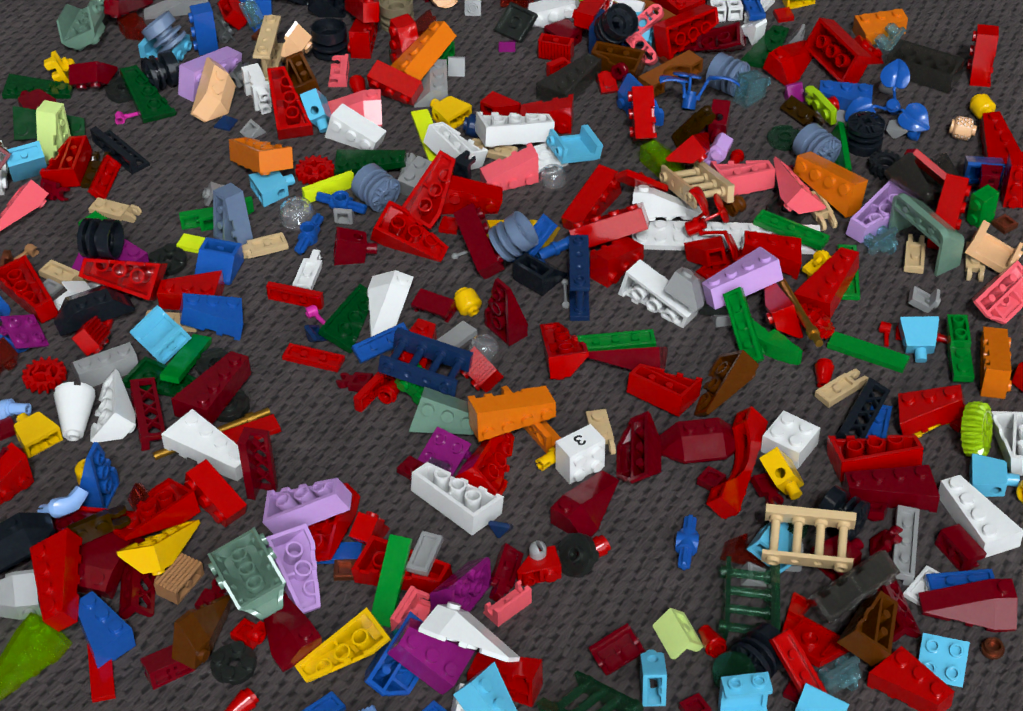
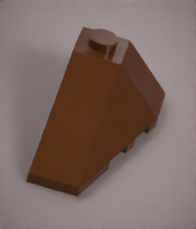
M744 350L719 355L708 374L712 376L710 382H706L703 387L707 389V393H704L699 398L694 415L700 417L712 413L755 377L759 364Z
M227 594L214 599L210 605L202 604L198 610L192 608L174 622L172 659L194 670L201 663L207 661L228 618L231 602L230 595Z

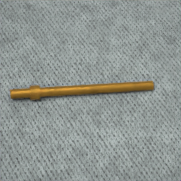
M783 278V280L778 282L780 287L794 304L796 313L806 328V334L809 339L813 340L817 347H821L823 341L818 328L811 323L787 281Z
M267 407L255 413L249 412L244 414V417L219 426L217 429L222 432L271 415L270 409ZM163 448L152 454L155 460H158L176 452Z

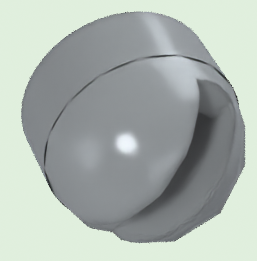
M536 540L530 544L529 555L532 559L541 560L546 557L547 547L544 542Z

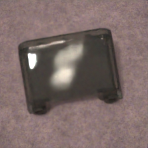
M913 153L905 154L884 172L890 182L916 199L924 202L940 199L943 186L916 165V158ZM947 153L940 154V157L935 161L930 158L931 161L946 173L960 176Z

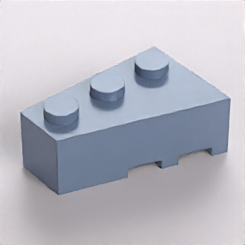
M229 183L213 190V237L219 240L242 243L243 246L247 243V240L253 239L243 191L234 184Z

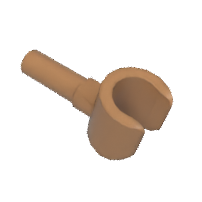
M27 244L24 251L14 257L13 260L24 255L35 257L39 254V251L36 250L37 247L35 245Z

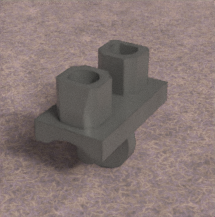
M240 61L228 73L238 88L244 85L241 67L251 65L250 61L242 64Z

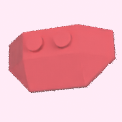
M1018 260L994 277L972 298L974 304L986 318L1000 324H1006L1023 308V266Z

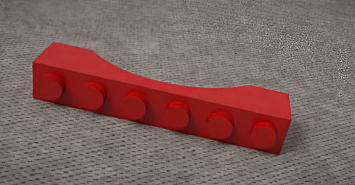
M752 406L736 414L732 426L735 439L733 469L724 483L711 488L706 502L723 519L736 516L741 511L746 489L751 480L758 452L761 449L762 436L766 432L768 421Z

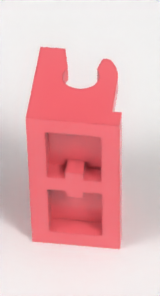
M335 55L332 57V60H339L340 63L331 64L328 87H347L350 67L349 55Z
M521 580L515 583L513 591L492 606L490 602L484 605L485 611L483 614L497 627L532 603V589L528 585L523 589Z
M411 585L390 617L391 631L397 627L410 611L424 622L431 612V603L427 601L430 599V594Z

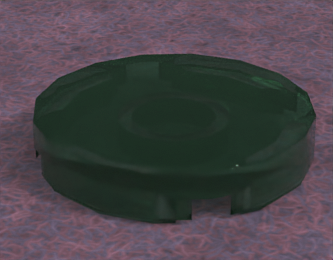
M790 125L775 126L772 128V131L768 132L767 141L775 149L791 151L793 150V142L800 130H795Z
M730 650L720 654L714 661L712 669L713 680L720 690L721 677L756 673V670L746 654Z

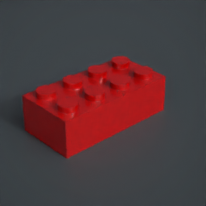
M819 18L803 46L839 82L858 83L873 58L833 19Z

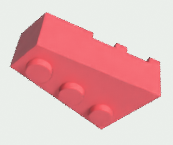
M532 143L527 144L526 148L518 152L516 150L511 152V155L503 160L499 158L481 167L480 182L503 187V191L538 183V154Z
M746 160L745 164H734V161H728V164H717V161H711V167L735 185L734 195L750 194L775 188L776 169L769 160Z

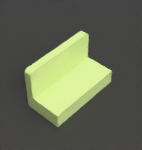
M669 608L653 624L655 632L671 659H677L686 649L697 652L704 647L684 612Z

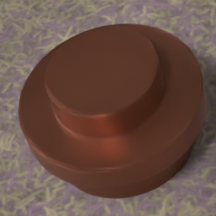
M990 637L982 643L981 652L985 657L996 660L1004 655L1005 647L1000 639Z

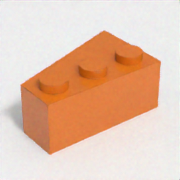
M903 9L855 15L853 33L856 37L860 34L864 39L868 38L872 45H878L884 40H891L906 34L908 17Z

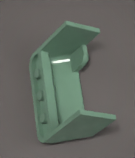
M905 193L894 196L887 234L890 236L914 225L939 247L934 271L936 277L960 266L964 248L963 235L921 200Z

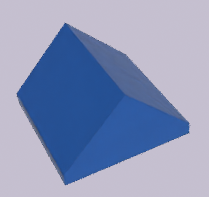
M965 156L963 177L969 178L970 184H978L981 165L987 164L1002 166L1000 185L1006 168L1003 158Z

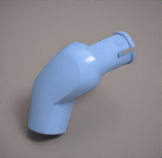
M3 399L0 401V420L21 413H26L28 416L31 414L32 407L30 403H17L13 399Z
M75 486L67 496L54 498L48 504L40 505L38 507L40 510L38 509L37 512L49 513L54 518H61L78 510L89 493Z

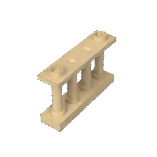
M264 15L253 53V58L261 60V70L265 80L268 82L267 68L280 67L281 51L284 44L277 43V32L281 16Z
M704 161L700 164L698 162L694 163L692 169L675 172L666 165H661L660 181L667 184L668 189L693 209H697V200L689 190L696 186L706 190L703 191L706 198L714 197V194L718 193L726 203L734 202L735 185Z
M766 504L765 521L771 522L769 550L762 549L761 562H766L769 565L789 564L834 569L836 572L852 571L854 558H846L848 530L855 528L857 513ZM783 522L794 525L792 552L778 551L780 524ZM804 525H814L816 527L814 554L801 553ZM834 527L839 530L837 557L823 555L825 528Z

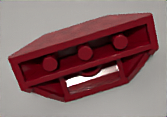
M649 411L630 418L629 426L623 432L617 444L616 477L621 481L632 484L661 473V439Z
M719 417L678 421L659 435L661 439V456H666L671 460L684 464L725 460L735 453L732 425Z

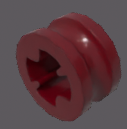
M619 62L611 68L612 76L618 80L622 79L629 72L627 65L623 62Z

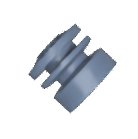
M169 10L161 14L141 31L148 41L154 38L157 39L153 44V48L161 45L157 53L168 49L172 50L187 34L185 30L177 33L181 25L171 26L176 19Z
M723 52L718 53L708 67L706 80L709 75L727 76L738 81L740 87L724 79L711 80L707 85L717 90L722 89V92L735 97L746 86L750 75V65L740 59H734V57Z
M811 123L797 134L792 149L796 156L811 151L834 163L840 154L842 146L838 138L828 133L819 124Z
M375 163L363 166L356 173L351 184L353 194L376 212L383 211L389 200L395 203L399 197L401 187L397 179Z
M515 211L506 217L504 222L497 223L488 231L493 247L508 262L515 260L523 254V251L527 252L539 242L535 228L528 218L519 211Z

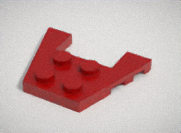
M794 592L782 632L791 628L810 663L820 668L850 652L837 643L840 635L804 616L811 607L812 601Z

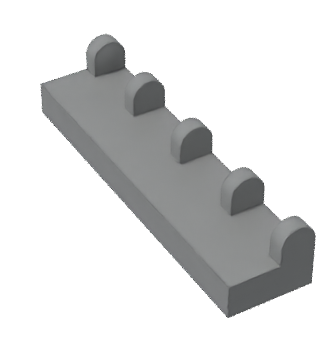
M898 505L895 525L903 529L898 534L903 540L899 544H893L890 577L903 580V585L910 586L915 577L920 509Z

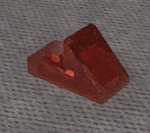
M748 533L725 542L720 560L745 565L749 561L762 568L765 566V563L761 562L760 559L747 550L749 546L747 544Z

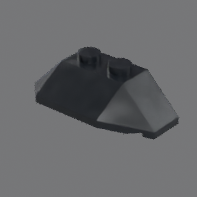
M101 285L65 297L56 315L54 324L60 336L79 330L83 324L95 315L103 322L133 312L135 307L129 296Z
M19 512L0 523V573L31 557L30 547L56 532L53 518L49 513Z

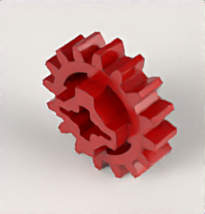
M312 155L310 158L306 156L305 160H299V164H296L295 172L298 181H302V184L309 183L311 185L333 177L335 168L332 160H328L327 156L321 158V155L318 157Z
M801 304L811 323L818 328L821 339L830 338L835 332V327L832 326L833 323L830 317L819 307L813 308L810 304Z
M48 356L46 360L43 357H40L39 361L32 360L33 364H27V369L22 370L23 383L26 389L30 388L32 393L38 390V394L45 390L46 393H49L50 389L55 390L56 386L67 380V371L63 361L59 362L58 358L51 360V356Z

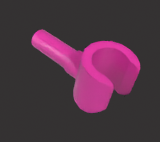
M121 111L115 113V123L117 125L123 124L125 119L138 116V112L123 114Z
M315 305L305 308V314L308 319L315 317L322 325L326 322L320 316Z

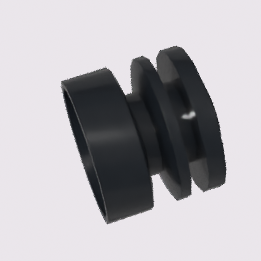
M613 4L595 20L594 32L596 37L601 42L620 45L637 31L639 26L637 14L627 4Z
M324 18L312 24V50L316 58L332 61V57L335 55L347 54V27L345 22L336 18Z
M168 49L158 53L157 59L153 55L149 56V59L146 57L141 59L142 72L149 79L150 84L155 86L158 91L159 88L164 90L166 83L169 87L179 85V64L171 50Z
M859 111L849 116L846 136L851 154L860 157H870L875 151L878 153L882 149L886 123L880 115L870 111Z
M84 218L79 225L77 233V246L80 255L87 258L118 259L124 246V228L119 220Z
M835 485L824 496L818 509L857 513L855 528L848 530L847 540L850 542L864 527L871 504L865 500L861 501V498L858 496L851 498L850 492ZM825 528V531L831 532L835 529V536L839 535V530L837 528Z
M759 622L751 628L745 637H742L730 649V659L736 670L740 674L768 671L769 677L772 678L777 670L783 667V664L769 640L781 632L776 627L765 622Z

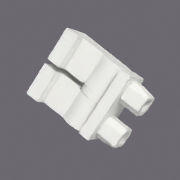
M707 0V5L717 7L719 22L726 21V13L728 21L743 20V4L741 0Z
M255 63L241 67L244 92L246 96H252L255 111L260 110L261 114L272 112L270 85L265 80L259 64Z

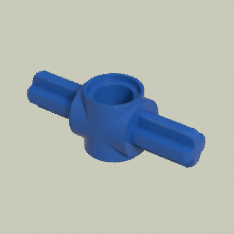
M339 190L332 195L319 191L316 194V201L329 204L331 209H352L357 213H366L367 205L353 201V198L346 191Z
M316 213L310 221L303 222L300 225L299 241L294 248V251L299 255L305 253L308 246L317 243L320 225L324 220L320 213Z
M691 514L684 517L683 528L677 531L675 551L679 554L677 566L683 571L691 567L692 556L697 553L699 534L696 531L697 518Z

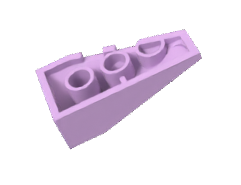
M307 524L266 537L269 542L266 548L271 546L277 556L274 562L286 581L284 590L289 599L303 614L320 609L315 541Z

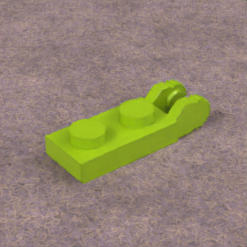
M806 86L805 92L807 95L805 96V101L807 104L812 105L814 110H817L830 125L836 124L837 109L820 90L814 86Z

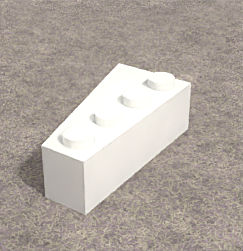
M476 112L475 132L484 146L489 148L501 145L512 146L513 144L527 145L535 142L546 143L550 129H554L555 121L550 114L526 113L525 116L516 113H509L508 116L499 115V112H491V115H483V112Z
M193 409L161 434L164 449L178 452L179 456L186 459L187 457L197 461V464L207 459L219 474L235 481L243 477L238 445Z
M961 475L941 480L938 491L940 501L956 524H960L987 553L986 557L1020 547L1023 529Z

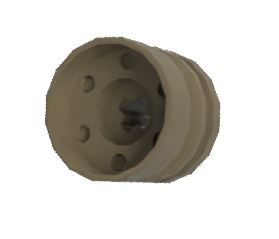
M379 0L380 25L382 29L389 32L390 19L407 13L415 21L413 0Z

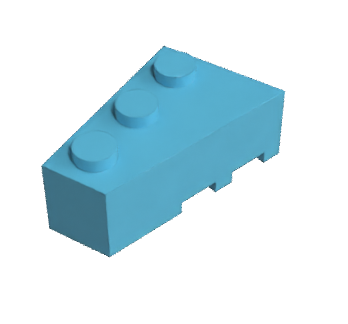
M495 662L477 673L453 694L465 711H517Z

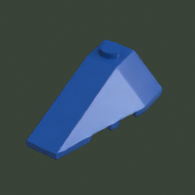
M98 442L93 443L85 460L79 487L89 494L81 506L108 508L120 481L116 468L110 466L111 461L105 458V452Z

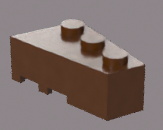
M596 41L591 51V64L593 68L601 72H611L613 65L623 62L628 67V73H631L638 80V76L642 74L645 68V50Z
M302 51L287 56L285 68L301 103H303L300 94L314 88L320 91L317 80Z
M879 591L862 602L837 643L870 666H874L890 656L898 602L883 591Z

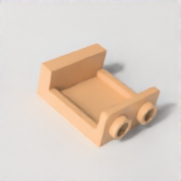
M983 220L974 233L965 253L1001 273L1020 259L1023 251H1021L1023 243L1020 242L1016 248L1010 247L988 234L986 231L990 223Z

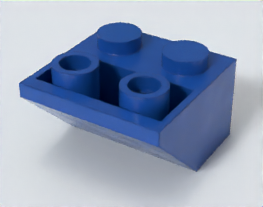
M206 237L199 248L195 274L222 270L224 284L231 285L244 262L242 243Z

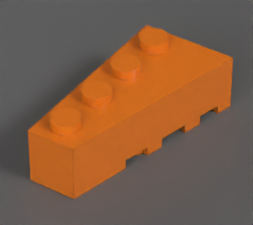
M434 21L391 66L421 81L457 35L445 21Z
M248 137L229 139L230 160L237 163V165L244 166L246 169H251L252 172H258L259 175H269L272 171L293 168L291 146L282 147L281 144L270 145V142Z
M811 151L797 155L793 172L846 218L853 216L861 209L868 183L867 179Z
M983 326L980 338V396L1005 399L1006 393L1011 391V337H1008V329Z
M546 386L521 389L518 393H513L511 390L504 391L503 395L496 396L488 393L484 394L481 398H476L475 395L467 396L469 425L478 442L556 417V402Z

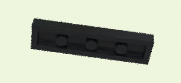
M96 126L90 129L92 141L104 152H109L110 156L132 175L150 166L149 161L111 130L103 132Z
M869 377L859 390L834 435L836 439H846V435H852L849 431L855 429L858 431L859 439L865 438L891 390ZM874 388L882 393V397H875L872 389ZM871 402L874 410H868L865 403ZM857 416H864L867 423L860 424Z

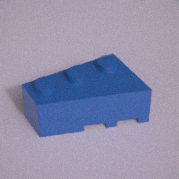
M210 2L189 6L190 13H188V19L192 25L190 31L194 39L192 41L194 51L197 50L200 56L218 50L215 22Z
M820 80L819 90L826 98L835 96L839 101L840 110L846 111L851 102L859 97H869L872 101L873 85Z
M183 293L180 305V324L203 331L205 328L216 331V335L222 336L226 334L233 336L234 340H240L243 329L242 298Z
M93 591L79 599L78 621L97 668L111 659L112 661L116 660L136 646L132 628Z

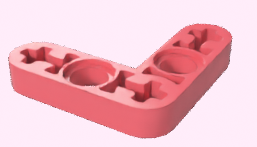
M659 4L650 5L637 16L638 23L640 20L645 19L647 24L644 27L638 26L637 29L639 31H636L625 40L631 48H635L638 42L644 43V47L641 50L647 51L653 58L650 60L645 55V64L649 66L657 63L658 56L641 35L663 18L664 11ZM656 10L659 12V14L656 15L653 13V11Z

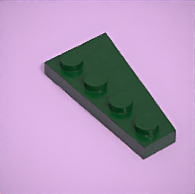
M773 25L741 61L747 62L751 67L763 69L768 54L779 46L784 45L789 34V28Z
M137 65L120 68V75L143 124L177 114V111L168 105L165 97L162 98L158 93V89L150 84L149 79Z
M9 74L2 97L3 99H18L24 90L31 92L35 89H41L55 99H71L74 86L64 82Z
M13 106L15 141L37 140L35 109ZM66 115L71 136L86 135L85 119Z
M337 149L334 173L336 176L352 170L354 175H356L363 166L371 163L379 165L384 170L406 167L407 155L405 150Z
M359 284L318 332L319 335L348 353H352L351 347L356 343L369 312L368 288Z
M145 356L122 381L125 388H130V380L154 377L158 394L174 397L196 378L187 374L179 384L160 380V373L167 365ZM143 385L139 387L147 391L149 388H151V385Z

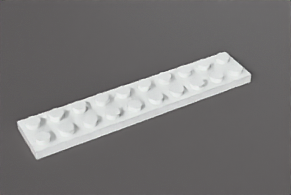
M649 221L650 224L647 230L632 234L633 240L643 244L644 249L685 251L684 243L722 236L725 250L730 249L723 234H705L700 236L698 233L689 236L685 228V222L687 221ZM706 222L707 228L705 229V231H728L733 236L738 249H741L745 230L776 234L755 226L753 223ZM804 225L820 231V225ZM801 244L802 254H814L818 251Z

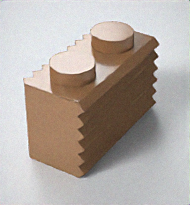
M180 553L174 563L164 573L156 576L154 580L156 595L178 605L203 577L202 562Z

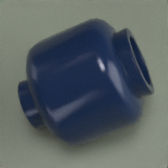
M469 114L464 119L462 130L465 131L467 136L479 138L475 132L476 114Z

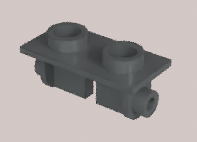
M215 14L217 17L214 20L215 29L219 41L227 43L231 38L233 41H236L232 36L234 32L229 24L224 21L223 17L219 18Z

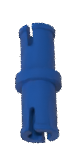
M569 236L557 242H550L548 246L540 249L536 256L545 260L553 255H560V252L569 248Z

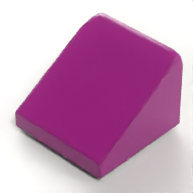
M516 40L499 41V52L516 51Z
M796 82L785 85V100L792 95L801 102H804L803 83Z

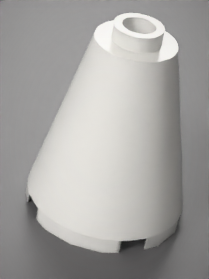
M74 382L62 383L56 386L54 392L62 435L69 441H77L84 436L95 400V390L86 383H81V386L74 385Z

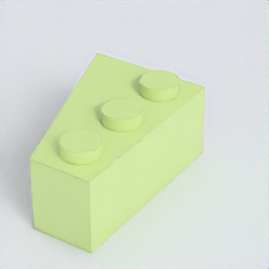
M44 100L36 110L37 141L40 142L46 164H49V160L58 155V149L71 134L64 104Z

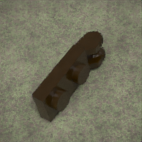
M792 95L780 106L784 113L804 127L811 124L813 120H816L821 125L825 123L823 117Z
M704 105L703 108L695 112L671 135L677 148L692 135L698 134L706 125L713 122L716 115L712 112L710 105Z
M94 151L92 154V161H90L81 182L82 188L89 189L102 162L99 161V151ZM105 152L104 155H103V157H104L105 155H107V154L110 156V153H109V152Z
M119 505L108 510H102L65 528H69L80 536L83 545L115 529H122L129 525L131 521L128 516H123L127 511L126 506Z

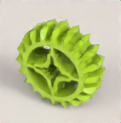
M974 401L968 402L965 406L960 433L963 452L966 456L971 457L972 453L987 456L989 453L993 435V419L988 403Z

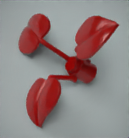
M699 186L693 187L689 192L697 200L702 213L692 220L685 222L688 235L693 236L698 233L700 236L705 234H723L730 248L734 263V259L739 257V250L733 236L726 230L705 231L707 228L706 221L721 215L724 223L729 222V215L718 193L714 194L713 198L718 212L710 215L708 202L702 188Z

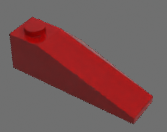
M441 150L402 205V207L411 212L410 215L413 218L421 221L423 227L428 230L433 228L441 216L456 159Z
M776 283L765 287V306L767 310L765 317L768 324H772L778 331L799 339L803 338L794 304Z
M559 322L540 324L550 379L562 380L565 377H571L589 356L586 343L583 341L579 342L578 337L570 335L569 330Z
M509 432L484 440L462 465L455 478L462 477L468 480V484L477 488L482 486L488 489L487 492L492 495H502L508 483L504 479V473L510 470L506 460L507 457L512 456L515 437Z
M167 478L148 492L149 497L136 505L137 509L134 513L126 515L130 518V524L122 529L113 530V534L127 541L191 520L201 512L194 491L171 478Z
M348 483L343 484L352 493L350 510L308 526L315 541L317 562L332 559L356 516L360 495Z

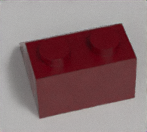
M99 61L69 65V85L75 86L77 90H86L87 87L101 88V85L110 82L118 67Z

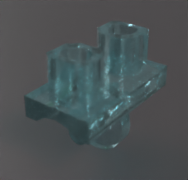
M247 0L244 3H239L250 28L254 27V29L261 27L264 16L256 1Z
M889 23L885 27L886 32L889 34L886 38L884 34H879L874 41L881 52H887L888 50L890 53H893L895 50L900 52L903 49L901 45L903 40L900 37L907 30L904 27L899 28L895 23Z
M882 226L877 230V237L871 233L866 235L864 244L869 248L868 253L871 256L880 251L883 253L887 252L888 254L895 253L897 250L896 245H898L896 233L899 229L895 226L891 229Z
M842 655L836 660L833 670L826 666L819 670V679L825 685L828 694L833 695L846 687L851 691L859 687L857 680L862 676L859 669L860 658L855 655L849 659Z

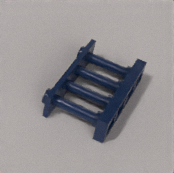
M569 235L570 321H590L588 235Z
M398 327L394 334L393 347L395 349L390 357L381 354L378 372L455 397L458 380L455 378L460 370L469 372L474 352ZM403 351L414 354L409 363L398 360ZM422 357L433 360L428 370L417 367ZM441 363L452 367L448 376L436 373Z

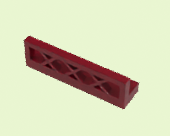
M154 377L130 380V394L135 411L141 451L150 450V441L162 439L161 434L165 431ZM151 385V388L145 391L139 386ZM146 398H149V399L153 400L154 402H153L152 404L148 405V404L144 403L143 401H144ZM151 412L157 416L152 420L146 417V415ZM155 427L161 432L149 433L148 431Z
M244 427L237 443L247 499L256 500L260 489L277 491L278 488L270 432L268 430ZM254 436L262 437L264 441L260 442ZM261 450L266 456H261L257 451ZM262 464L269 470L265 471L259 465ZM265 478L271 484L262 483L261 480Z
M137 537L134 538L133 543L139 544L144 542L145 539ZM127 562L121 576L119 616L122 619H128L136 612L146 617H152L155 606L154 580L156 575L152 576V573L142 574ZM142 580L148 587V591L146 592L140 585V581ZM140 598L144 600L147 608L139 605Z
M872 557L857 572L869 598L879 591H883L898 602L893 642H896L905 634L913 638L920 637V630L895 578L890 577V565Z

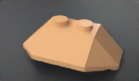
M296 21L285 34L284 39L286 41L282 47L281 61L285 63L287 56L300 51L303 54H308L313 47L312 36Z
M209 57L206 58L191 115L204 123L229 113L236 87L224 67Z

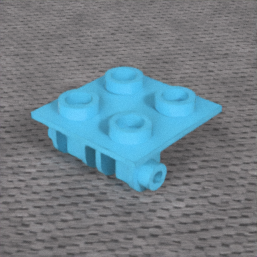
M923 633L919 661L944 683L963 688L970 642Z
M805 683L795 711H847L849 703Z

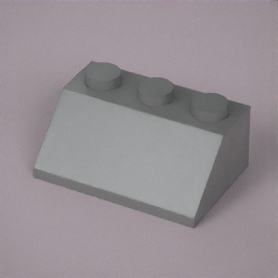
M438 59L421 79L424 90L415 102L414 108L430 107L433 99L436 98L441 101L448 96L447 59Z
M128 342L71 362L70 366L80 386L81 383H86L94 387L104 383L115 369L119 371L121 377L127 375L138 364V359L131 343Z

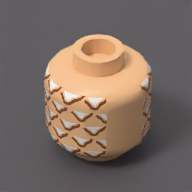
M957 116L951 121L949 133L955 139L968 141L971 136H975L977 126L974 125L972 118Z

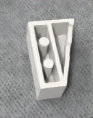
M342 103L331 114L325 138L361 150H376L384 141L386 130Z

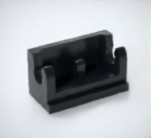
M465 150L455 158L454 175L471 179V165L475 163L476 156L469 159L470 152L468 150Z

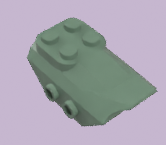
M90 0L87 7L83 9L69 4L64 6L56 21L62 44L81 51L87 45H94L100 41V37L105 32L104 29L106 27L103 24L105 17L104 0Z
M253 527L241 536L208 553L207 555L211 561L208 566L214 576L219 575L215 578L221 590L226 588L238 610L248 612L263 620L283 608V592L286 581L274 562L277 556L271 546L266 548L269 545L263 533L258 534L255 527Z

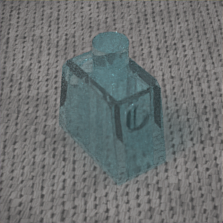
M758 70L739 73L737 81L740 87L736 85L733 102L745 109L749 108L765 97L766 89L771 84V79Z

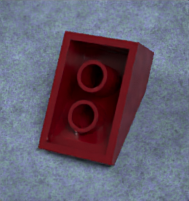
M110 532L83 544L79 549L81 564H78L80 584L77 586V592L88 594L93 591L99 597L113 599L126 564L124 560L118 557L117 552L133 544L134 539L125 541L113 534V532Z

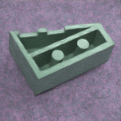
M424 387L409 432L434 433L438 426L452 434L474 435L469 425L467 401Z

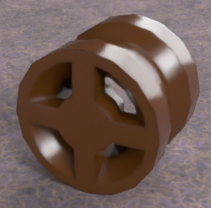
M738 194L734 195V202H723L731 217H735L738 212L746 210V202Z

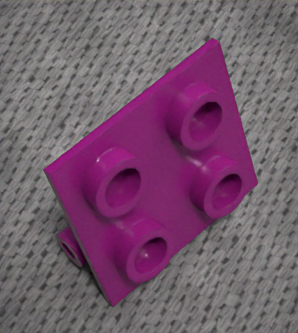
M34 314L0 316L2 321L0 334L3 336L9 334L16 349L49 346Z
M437 426L417 460L423 463H431L451 472L453 477L464 458L468 460L471 456L469 448L472 444Z

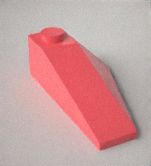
M381 89L362 90L328 101L331 114L343 103L376 125L382 126Z
M775 156L773 160L779 194L785 202L783 206L790 212L794 210L798 214L824 210L826 205L816 194L813 195L809 190L810 188L799 179V176L787 164Z
M32 179L19 187L7 203V207L0 213V231L36 208H42L47 202L45 198L49 193Z

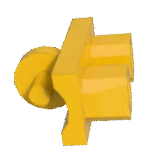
M55 50L51 52L50 58L44 60V67L47 71L57 70L52 72L54 81L69 83V65L75 64L73 59H67L66 57L61 59Z
M816 251L813 259L802 267V272L807 274V279L831 257L827 251Z

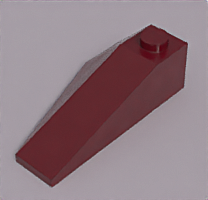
M740 22L711 29L704 35L701 34L695 42L686 45L685 49L681 52H686L687 50L692 52H730L745 48L746 39Z
M499 278L495 279L491 290L492 298L488 299L489 307L484 312L485 326L508 346H511L528 336V323L511 288Z
M601 470L571 489L551 506V524L568 534L583 533L592 537L599 530L619 479Z

